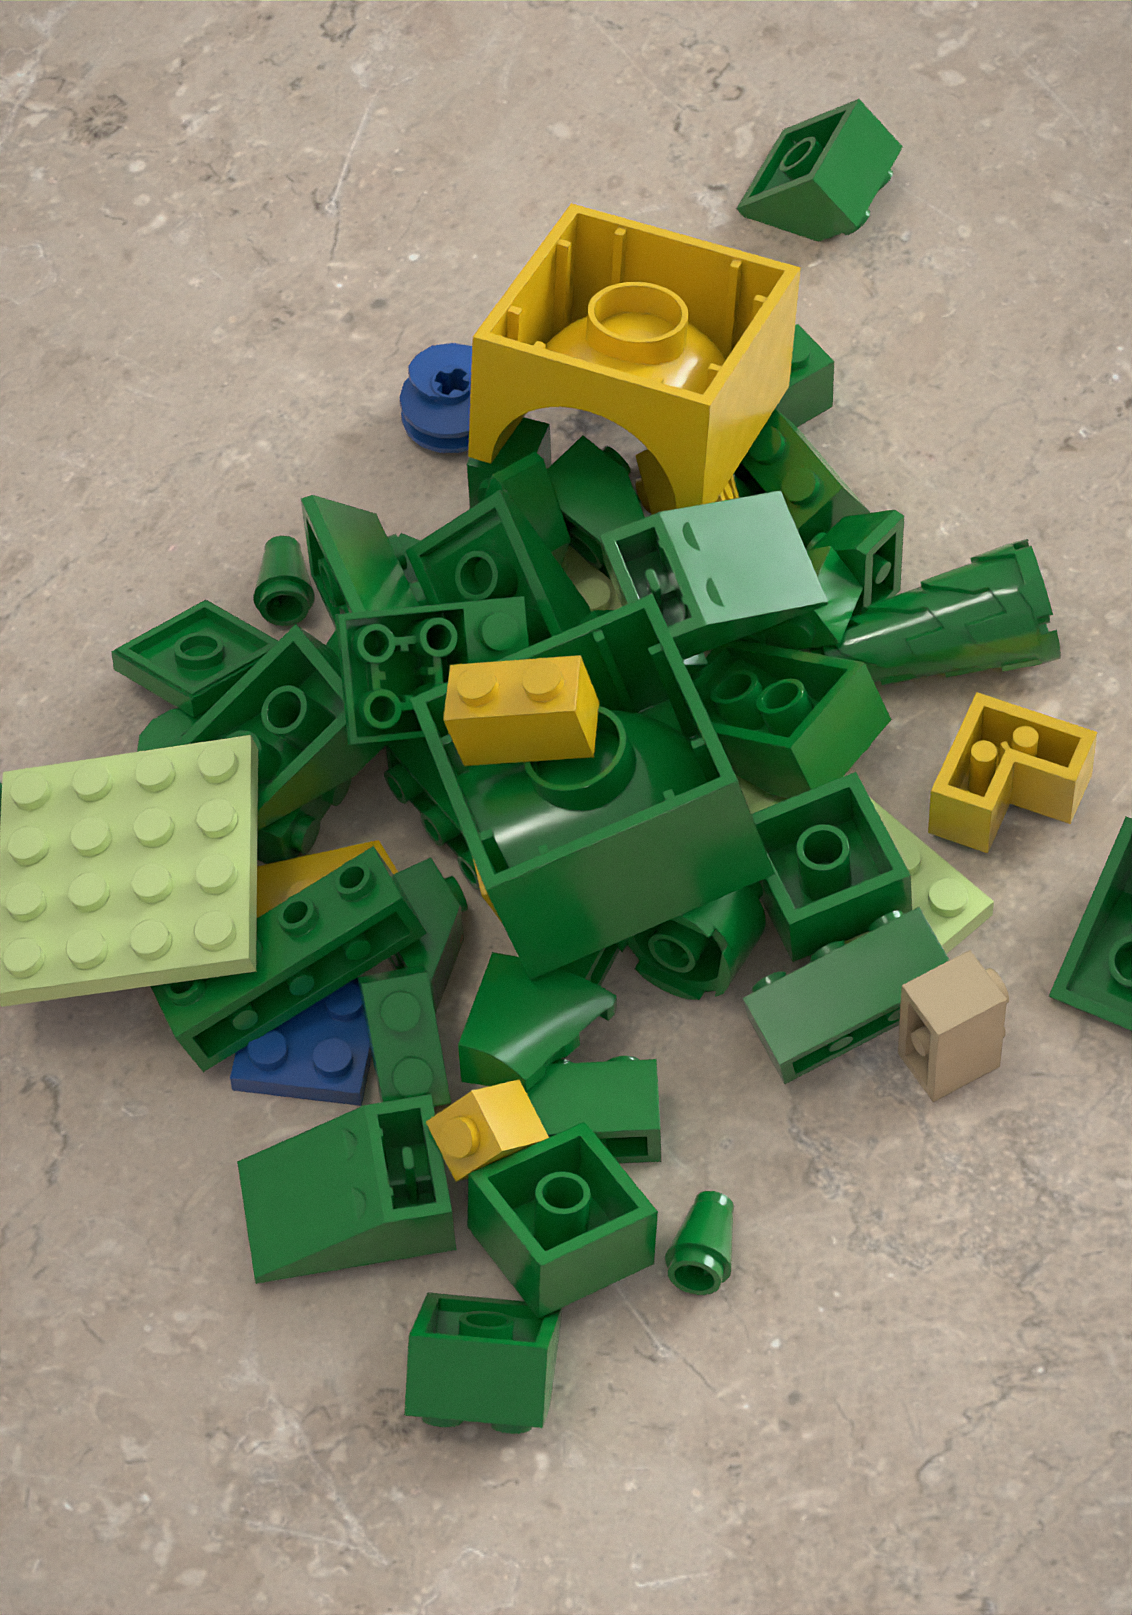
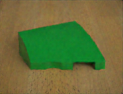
M492 952L458 1043L461 1082L493 1086L520 1080L524 1090L527 1092L545 1076L549 1064L555 1060L566 1058L580 1046L579 1033L599 1016L609 1021L615 1015L617 995L583 977L560 968L530 980L518 956Z

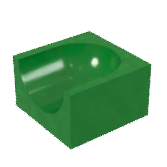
M653 594L498 660L512 661L581 655L599 701L594 757L464 766L443 720L448 682L410 698L484 887L530 980L775 874L739 782Z

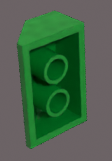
M315 495L301 498L311 576L336 631L335 614L428 605L418 580L408 583L403 570L407 569V560L398 536L396 534L386 535L376 513Z

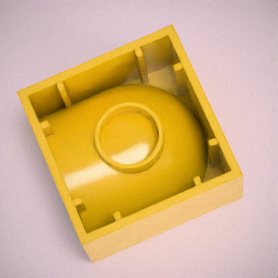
M571 203L473 335L468 457L491 464L528 412L549 407L574 408L602 416L621 426L642 442L665 471L673 489L677 509L716 502L789 387L801 267Z

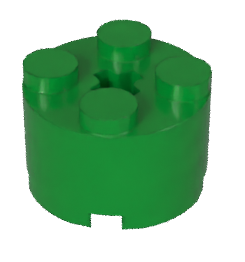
M758 881L619 941L616 944L622 953L627 945L629 946L631 951L640 960L634 969L657 988L688 1000H700L705 992L716 991L715 997L727 990L764 933L766 918L759 900L763 895V888Z

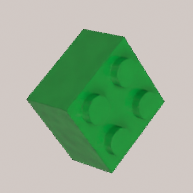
M857 772L751 814L775 873L759 881L763 888V895L760 899L792 962L810 956L832 942L846 941L868 932V928L874 921L890 912L899 910L906 914L912 910L911 874Z
M585 1121L468 1174L467 1227L538 1319L654 1265L658 1211Z

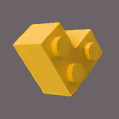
M976 692L931 789L928 833L988 853L1010 804L1071 824L1092 776L1097 732Z

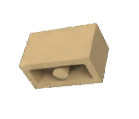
M971 950L902 985L898 1055L933 1102L1000 1067L1003 1038L1006 1035L1004 1025L1009 994L999 974L992 968L985 970Z

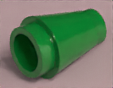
M281 535L271 538L265 544L253 601L262 617L269 623L278 626L294 625L301 622L307 616L314 604L315 594L301 552L300 543L293 537Z
M703 1191L697 1194L693 1205L665 1254L668 1278L673 1285L684 1292L694 1295L712 1294L731 1275L734 1204L726 1195L716 1191Z

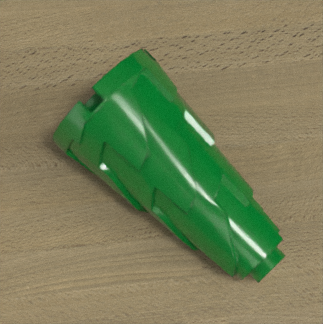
M1028 539L1008 543L971 557V563L920 581L921 586L867 605L860 609L861 614L850 618L840 644L809 648L810 653L864 662L873 681H880L881 685L884 686L943 673L948 678L1001 667L1002 672L1061 659L1057 630L1049 632L1047 627L1053 612L1038 561L1032 546H1029Z

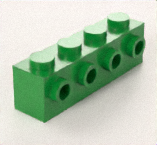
M372 846L257 918L255 972L150 987L174 1037L202 1072H205L247 1046L250 1041L270 1032L423 937L427 932L400 883L375 847Z

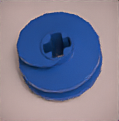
M457 343L432 345L418 353L409 364V377L404 381L399 397L401 421L407 435L419 446L438 453H461L468 450L472 346Z

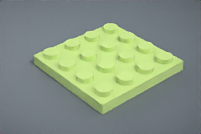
M251 735L3 772L0 820V1007L256 971L258 748Z

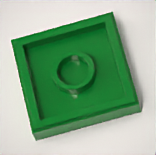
M204 600L111 651L115 671L195 717L210 709L278 640L210 601Z

